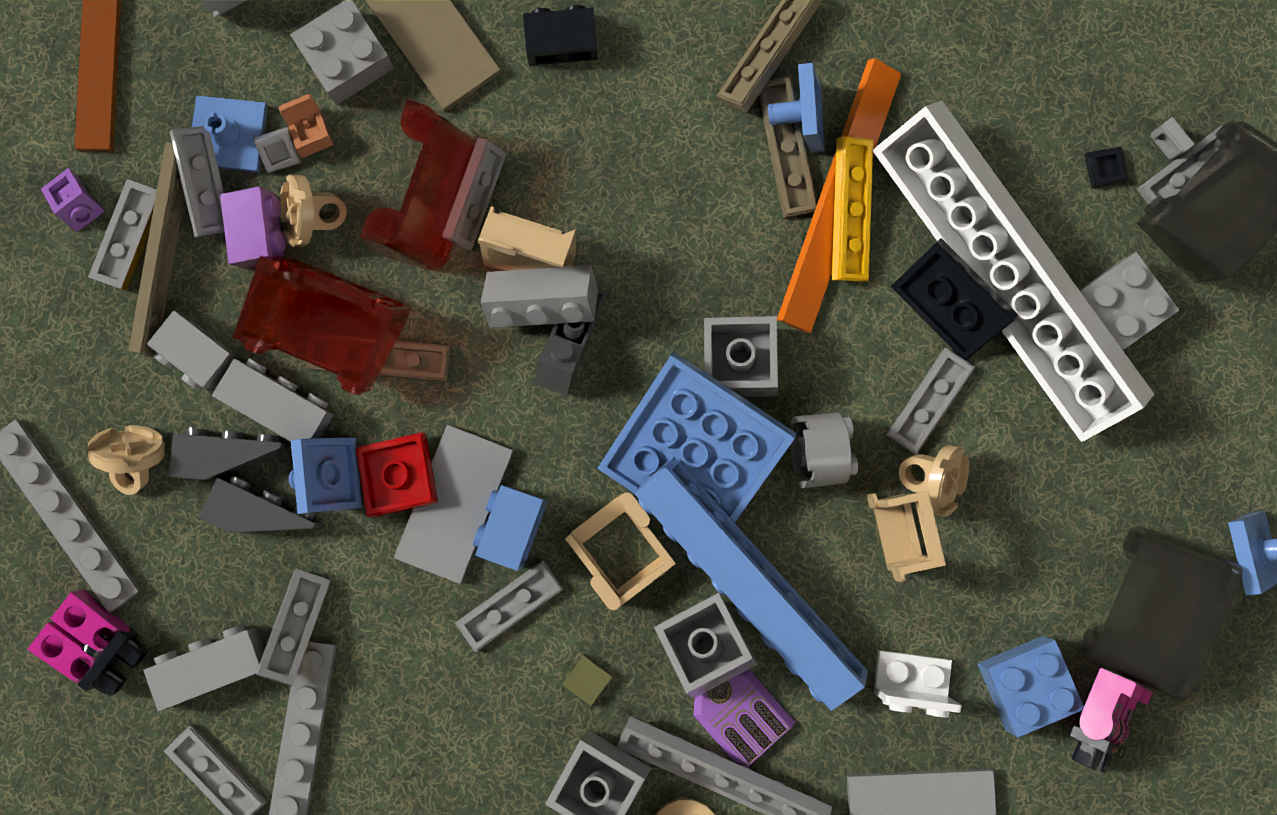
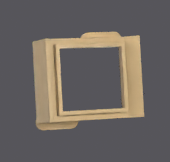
M492 206L477 241L480 244L484 266L500 271L563 268L572 266L576 256V229L562 234L560 230L501 211L497 214Z
M929 491L900 494L881 499L877 498L876 493L867 494L869 507L874 509L887 569L892 571L895 581L905 582L904 574L946 565ZM910 503L916 504L927 555H923Z
M621 493L565 537V540L593 575L591 586L610 610H617L676 564L648 528L650 517L631 493ZM623 512H626L659 557L616 589L583 543Z

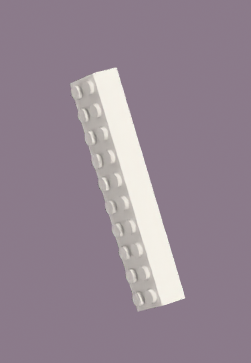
M943 101L925 106L872 150L935 239L938 241L942 238L1018 314L1016 319L1004 328L1002 332L1081 442L1146 406L1154 395L1153 391Z

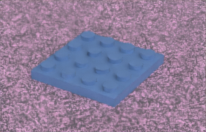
M673 352L597 469L635 493L645 480L674 456L735 523L791 445L797 433L676 352Z

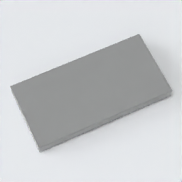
M447 425L432 460L438 503L412 510L394 558L462 584L476 546H473L476 532L480 525H485L490 513L486 511L487 502L492 491L499 490L514 450Z
M992 769L847 775L849 815H996L994 771Z

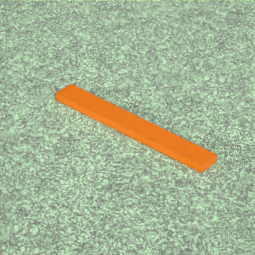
M876 58L867 61L841 137L873 139V149L876 148L902 73ZM836 152L777 317V321L805 333H811L832 274Z

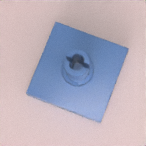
M813 62L798 64L800 99L797 101L768 104L769 122L771 126L802 122L803 137L810 152L823 153L825 152L821 84Z
M196 96L192 127L204 126L205 130L210 133L218 169L260 173L261 157L254 144V137L265 134L268 105L265 102Z
M356 437L291 440L293 471L290 472L289 483L296 492L298 514L363 508L356 454Z
M1265 510L1248 513L1228 523L1246 596L1262 594L1277 584V538L1272 539Z

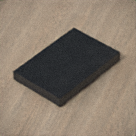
M942 238L890 286L965 361L1018 316Z

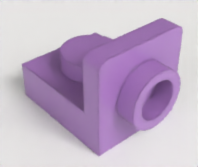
M67 168L41 188L53 213L77 232L104 212L102 206L88 194L79 176L70 168Z

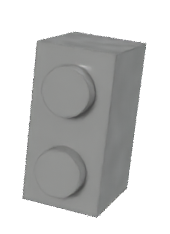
M173 310L147 343L148 346L156 351L153 357L169 369H172L174 366L184 373L181 379L198 391L201 388L214 390L233 359L238 360L240 358L186 315Z

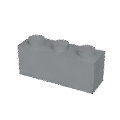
M591 265L487 272L480 303L490 328L591 322L595 318L598 288Z
M248 358L246 363L233 359L212 394L213 397L289 441L321 438L334 416L333 413L326 410L328 402L312 393H309L308 397L305 398L295 392L298 388L297 384L280 375L277 380L272 379L265 374L268 368L251 358Z
M244 624L223 631L224 639L212 643L210 637L189 644L190 652L178 656L176 650L154 658L156 665L143 671L157 711L256 674L265 651L257 627L246 630Z

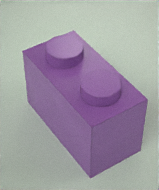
M260 186L220 194L228 263L243 269L283 263V251L286 248V241L280 230L279 216H281L282 210L276 194Z

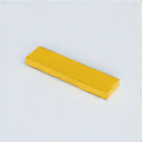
M845 136L836 138L832 280L869 281L873 139Z

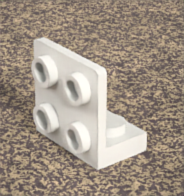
M878 650L873 693L882 699L883 704L889 705V709L911 713L912 707H918L919 709L926 710L928 715L946 718L949 717L950 712L961 713L962 705L948 697L952 660Z

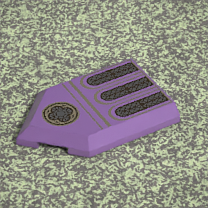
M750 670L705 692L694 700V717L734 763L740 766L748 767L795 723Z

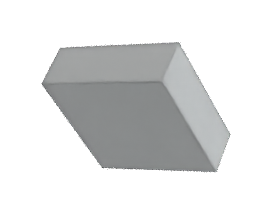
M1173 117L1150 133V137L1169 160H1174L1195 145Z
M288 127L254 137V144L267 173L301 163V157L295 148Z

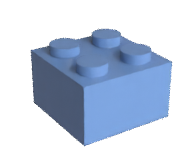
M504 485L500 486L499 491L493 490L486 506V511L491 512L487 524L479 526L473 541V546L478 547L475 556L516 571L524 568L548 500Z
M1041 636L977 663L1005 730L1017 738L1084 709V705L1054 639Z

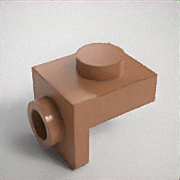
M311 94L304 95L279 106L280 114L289 127L295 148L301 158L334 145L324 116Z

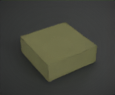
M583 654L562 685L592 706L613 675Z

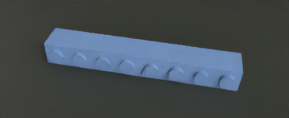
M674 456L642 483L634 493L638 497L640 506L647 513L653 514L663 525L666 535L671 540L677 541L687 551L688 558L692 564L706 572L711 578L715 589L720 594L726 595L735 604L740 617L754 625L760 632L763 642L769 648L775 649L783 657L789 671L802 678L808 685L810 693L818 702H823L832 711L865 688L868 670Z

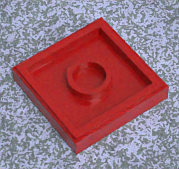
M420 432L356 448L367 518H375L438 503L426 433Z

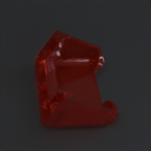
M407 99L400 124L408 138L423 144L401 210L397 211L382 207L372 211L365 221L360 238L377 255L421 269L435 271L446 265L454 243L443 238L442 235L476 140L427 105Z
M260 256L232 338L244 342V348L251 352L265 354L266 350H279L337 374L336 379L342 383L341 389L352 394L362 395L364 392L371 391L408 320L412 308L398 300L302 261L284 256Z

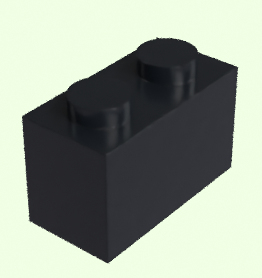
M572 5L567 7L566 10L551 11L548 8H538L532 10L531 13L523 14L526 55L529 66L598 60L593 8H586L583 5Z

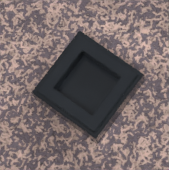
M1122 146L1087 152L1084 155L1091 188L1125 183L1129 180Z

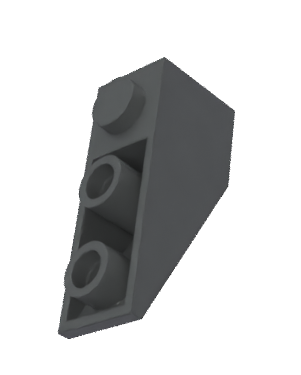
M598 289L594 321L558 323L554 325L537 363L535 385L564 396L568 395L603 307L607 292Z
M187 428L186 434L173 433L168 477L215 481L217 478L225 477L287 451L290 444L280 443V436L258 434L257 440H245V433L222 431L221 438L209 437V430Z
M232 475L230 479H216L198 518L230 533L321 528L323 524L320 521L313 522L317 513L298 514L297 505L293 512L282 508L281 505L284 498L276 493L264 490L261 497H258L259 493L250 489L252 483L236 475Z

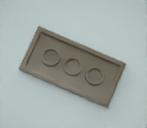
M365 0L444 112L501 74L497 64L450 0Z

